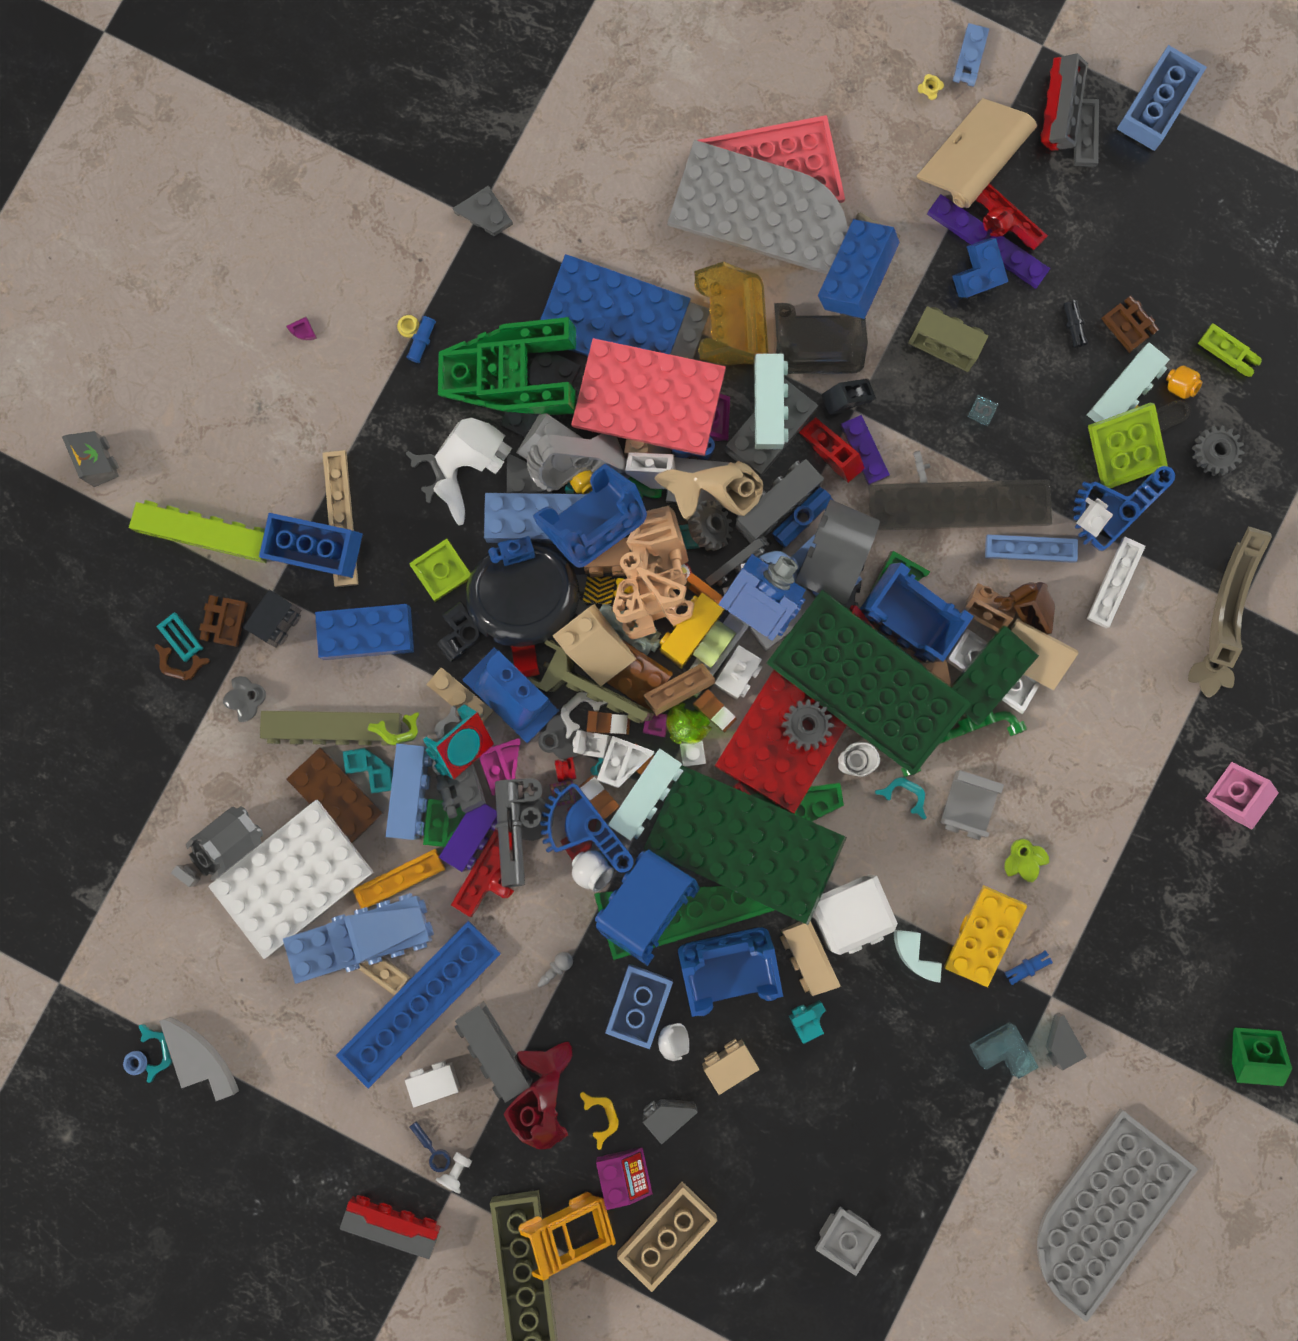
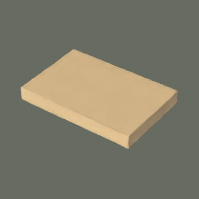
M1017 619L1010 630L1039 655L1024 675L1054 690L1077 657L1078 650Z

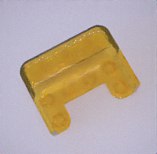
M720 262L694 271L695 289L701 295L710 298L709 311L712 327V339L705 338L700 342V359L718 365L754 364L756 354H769L764 284L758 274L726 262Z

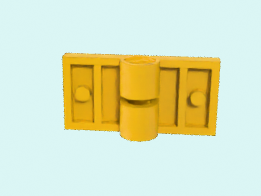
M983 885L970 913L962 921L959 936L944 965L945 969L988 987L1024 915L1027 904Z

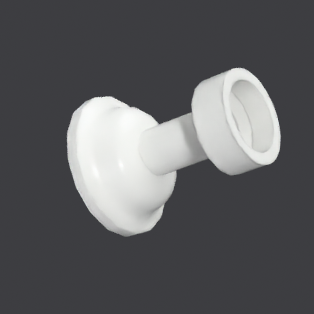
M456 1152L453 1157L456 1163L450 1174H443L440 1178L437 1177L436 1181L460 1194V1182L457 1178L464 1167L469 1168L472 1160Z

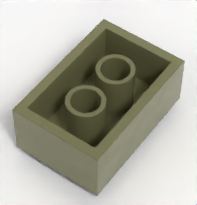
M927 306L908 344L969 372L978 359L988 335L984 334V331L980 328H971L965 325L957 317L951 318L944 315L943 311L936 307L930 308Z

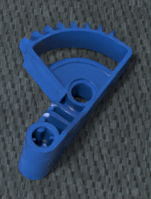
M1168 466L1159 467L1130 496H1124L1098 482L1090 484L1084 481L1082 486L1086 490L1079 489L1077 492L1083 498H1076L1074 501L1081 506L1073 508V511L1080 512V515L1074 516L1073 520L1078 521L1085 512V500L1088 498L1091 489L1104 494L1101 501L1108 505L1106 510L1112 513L1113 516L1103 528L1112 538L1105 546L1100 544L1084 528L1078 534L1079 537L1086 535L1087 539L1083 541V544L1086 545L1091 542L1099 551L1106 550L1175 480L1173 469ZM1124 507H1129L1133 510L1132 518H1127L1123 515ZM1078 524L1075 525V529H1080V528H1082V527L1079 526Z
M574 783L570 784L562 792L555 788L554 792L558 794L557 798L555 799L551 795L548 797L549 800L553 801L552 806L546 803L544 805L545 808L550 809L549 814L546 812L541 814V816L548 818L547 822H540L541 826H547V830H542L541 835L548 834L549 837L542 841L543 844L551 843L546 852L549 853L554 850L557 853L587 841H594L618 872L627 873L634 865L631 854L580 788ZM575 788L582 798L573 804L565 819V832L570 843L557 848L552 836L553 813L562 797ZM593 819L601 822V829L597 832H592L588 828L589 822ZM621 859H626L627 865L621 866L619 864V861Z

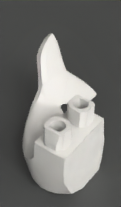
M474 418L462 419L458 422L435 455L437 464L446 479L439 480L433 489L448 504L452 516L459 526L463 525L465 520V507L457 481L458 468L461 466H471L483 471L486 467L496 474L504 463L502 460L507 457L512 449L503 442L505 437L503 433L489 423Z

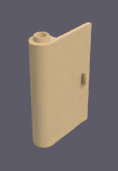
M982 98L919 172L917 178L950 191L953 196V202L958 207L969 208L1037 127L1036 121L1025 112Z

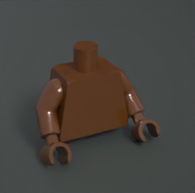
M1029 582L1010 592L1008 597L997 596L994 599V602L1002 603L997 608L998 610H1010L1012 603L1015 602L1014 607L1021 621L1046 634H1052L1055 604L1045 583Z

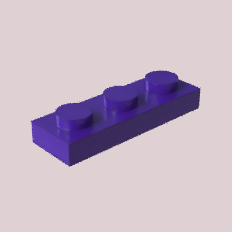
M862 415L841 423L840 426L848 444L860 454L865 467L862 473L868 486L889 477L890 474Z

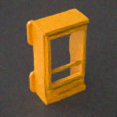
M589 1192L571 1199L569 1207L544 1219L536 1216L521 1223L518 1227L521 1235L530 1238L538 1266V1269L532 1271V1276L543 1281L594 1253L616 1244L604 1199L593 1196ZM592 1211L599 1238L578 1249H573L566 1223ZM562 1226L569 1251L559 1257L552 1230Z

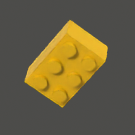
M701 593L699 597L695 595L691 599V602L694 603L692 617L674 625L673 628L675 629L671 634L667 632L659 642L661 646L660 653L681 669L724 612V608L704 593Z

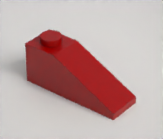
M816 417L799 431L808 444L846 482L849 483L865 469L860 454Z

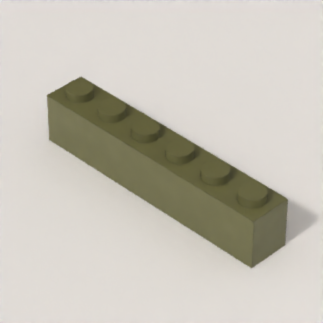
M261 711L260 739L267 740V744H281V740H290V744L302 745L304 740H313V745H327V741H336L335 745H349L350 741H359L358 745L372 746V741H381L382 746H395L386 743L380 735L369 731L367 728L370 723L378 724L380 721H384L385 728L390 734H402V714Z

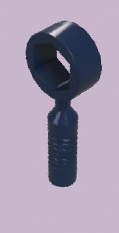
M417 1121L410 1125L409 1128L424 1148L429 1149L432 1153L429 1159L431 1169L435 1172L447 1170L451 1163L450 1154L443 1149L435 1151L432 1147V1141ZM443 1154L448 1160L445 1167L438 1168L433 1162L435 1155Z

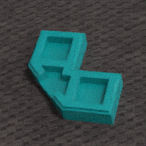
M367 748L343 751L345 774L368 771L372 794L391 791L393 777L391 766Z

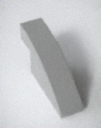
M172 1017L159 1021L181 1088L209 1079L216 1101L239 1092L236 1081L226 1062L203 1036Z

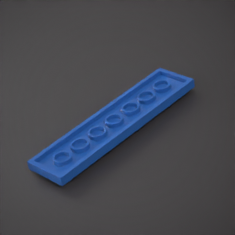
M468 921L335 1056L369 1089L493 963L501 952Z

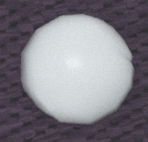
M681 1023L668 1025L660 1032L658 1045L664 1058L671 1061L681 1060V1056L689 1052L688 1032Z

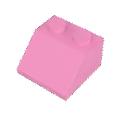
M1231 762L1207 795L1206 800L1234 821L1253 829L1279 792L1270 780Z

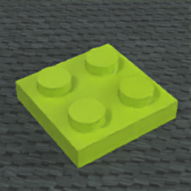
M445 539L409 563L435 602L468 581L471 575L448 539Z

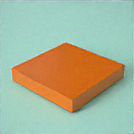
M693 573L687 578L686 587L698 597L701 593H704L719 604L723 596Z

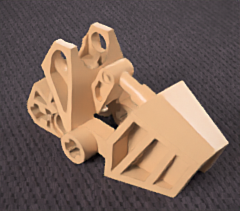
M670 506L646 511L647 516L644 523L630 533L626 542L631 552L624 554L620 560V565L628 579L620 582L613 604V612L617 620L623 622L622 628L630 639H638L656 633L653 621L666 617L674 626L692 617L694 603L684 599L687 590L684 585L687 583V579L681 565L689 560L675 512ZM633 586V593L624 594V590L627 587ZM673 590H680V594L677 595ZM682 605L688 607L686 613H676V610L679 606Z

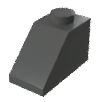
M1056 1013L1046 1043V1048L1049 1052L1046 1056L1053 1067L1057 1066V1068L1065 1070L1087 1056L1066 1017L1061 1013Z

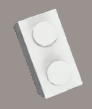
M445 1060L432 1064L433 1069L424 1071L423 1068L409 1072L410 1076L405 1079V1083L413 1108L459 1092L461 1088L452 1062L446 1064Z

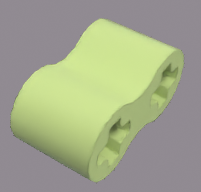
M717 620L693 655L712 668L734 638L736 632Z

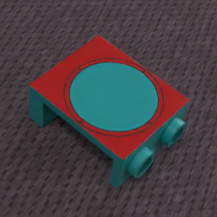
M464 704L457 710L463 721L441 740L435 742L427 736L423 739L427 746V754L436 763L434 765L436 770L442 776L447 775L452 779L460 775L494 745L478 712Z

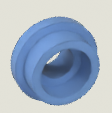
M139 1051L127 1054L123 1062L125 1071L130 1075H138L144 1072L147 1067L146 1056ZM135 1059L139 1061L138 1067L134 1066L133 1062Z

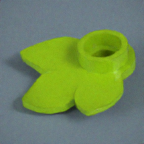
M1018 839L1011 845V855L1005 860V872L1009 877L1019 873L1024 880L1032 883L1039 875V866L1049 864V856L1042 847L1033 846L1026 839ZM1025 847V853L1020 854V850Z

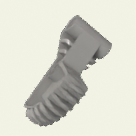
M546 434L542 436L536 445L530 447L531 450L526 458L527 469L531 479H533L537 487H541L542 490H547L548 492L559 490L571 481L573 477L583 471L591 470L594 473L604 464H607L625 478H630V475L625 472L627 460L617 437L600 434L592 439ZM552 456L551 464L553 468L550 470L543 469L545 463Z

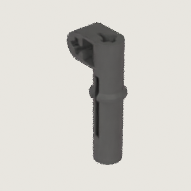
M509 779L495 782L497 809L495 829L498 830L502 887L525 885L521 828L524 825L520 819V806L535 804L540 799L543 788L536 779ZM518 785H522V792H524L523 799L519 800ZM528 787H531L532 791H536L532 797L529 796L528 792H525ZM507 811H510L513 861H510Z

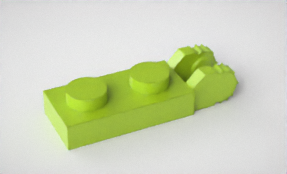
M1213 323L1198 342L1206 350L1248 377H1252L1254 370L1244 363L1242 359L1245 358L1246 361L1255 366L1260 365L1262 362L1261 357L1249 350L1248 346Z

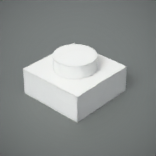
M703 741L680 744L683 766L706 764Z

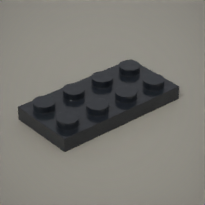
M552 351L537 353L527 371V386L569 382L572 386L581 366ZM506 412L500 426L525 438L540 414Z

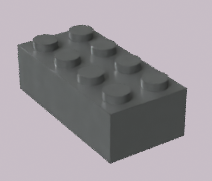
M785 378L784 384H788V397L784 398V406H788V420H784V428H788V442H784L783 449H755V411L725 447V453L735 461H740L750 466L760 478L815 414L818 408L814 401Z
M807 459L802 463L799 461L795 462L788 469L789 472L786 474V477H778L771 484L770 491L767 493L763 491L757 505L745 516L738 515L735 528L750 544L757 538L765 537L821 487L824 478Z
M484 1001L455 1020L457 1023L455 1026L457 1033L461 1038L465 1037L468 1041L469 1046L467 1048L474 1059L476 1057L482 1064L480 1070L486 1079L490 1078L495 1085L492 1089L499 1100L503 1098L506 1103L530 1087L533 1081L526 1068L519 1063L516 1058V1052Z

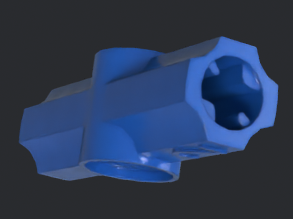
M819 487L772 533V536L781 546L786 548L826 509L829 500H833V498L825 489ZM797 514H807L808 521L800 522L797 519Z

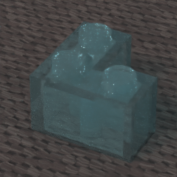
M1007 1023L969 1045L980 1065L986 1070L1004 1060L1012 1075L1020 1079L1039 1068L1017 1027L1011 1023Z

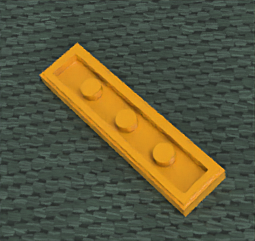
M435 848L354 888L353 893L361 909L377 904L445 870L446 867L442 859L438 858L440 855Z

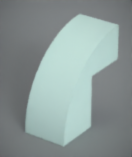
M895 930V946L905 965L925 979L940 982L942 964L919 960L921 933Z

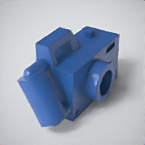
M530 536L499 542L498 548L492 547L488 551L493 563L503 560L504 566L535 558Z

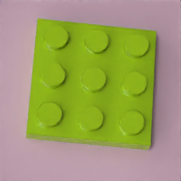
M1150 402L1088 425L1102 485L1113 488L1151 474L1159 467L1168 466L1154 403Z

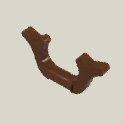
M158 644L155 645L160 655V670L166 676L188 681L195 676L203 665L211 662L208 658L200 659L197 655H193V664L188 671L171 668L168 666L167 660L173 650L170 647L163 648Z

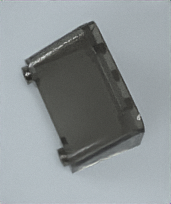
M774 303V354H784V361H788V374H853L860 372L864 368L868 346L866 318L863 319L841 313L840 315L796 316V309L792 304Z

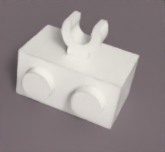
M738 645L714 686L736 700L739 696L744 698L750 688V685L747 684L751 676L756 678L762 669V666L759 665L762 659Z

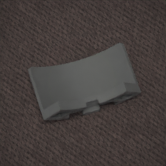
M830 499L813 540V543L816 544L815 548L810 546L795 583L817 593H820L823 589L838 602L846 604L865 564L880 521Z

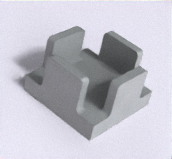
M839 1207L835 1215L830 1214L820 1230L821 1238L815 1249L857 1276L881 1234L852 1211H846Z

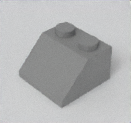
M540 414L516 453L526 459L528 452L531 450L530 447L536 445L542 436L546 434L574 438L582 437L550 415ZM552 456L545 463L543 469L550 470L553 468L551 464Z

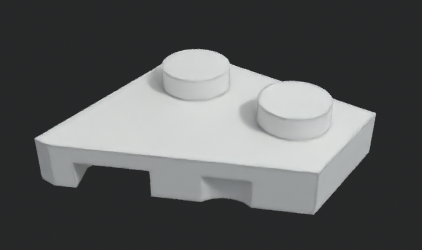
M612 736L597 781L619 788L654 754V751Z

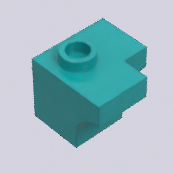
M820 1000L807 1007L804 1004L792 1010L793 1014L789 1015L803 1044L824 1034L820 1026V1017L826 1010Z

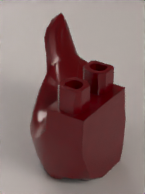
M570 1042L561 1043L546 1052L519 1051L516 1055L519 1063L524 1068L539 1075L541 1078L510 1104L504 1116L512 1132L523 1143L536 1149H550L568 1136L566 1128L560 1126L557 1121L558 1113L555 1110L560 1074L568 1066L572 1058Z

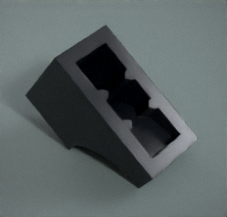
M868 378L840 382L821 394L829 415L843 413L876 399Z

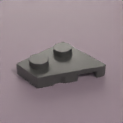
M511 454L507 455V493L552 494V491L548 492L547 490H542L541 487H537L530 477L527 462Z

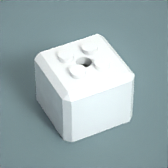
M870 874L823 893L812 916L825 948L839 955L845 952L851 954L861 950L862 945L866 943H871L872 945L884 940L883 936L894 932L898 924L878 877Z

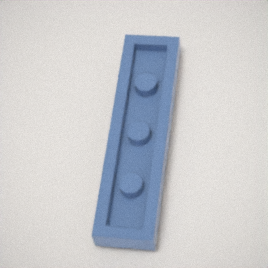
M986 535L985 558L1076 563L1078 559V539Z

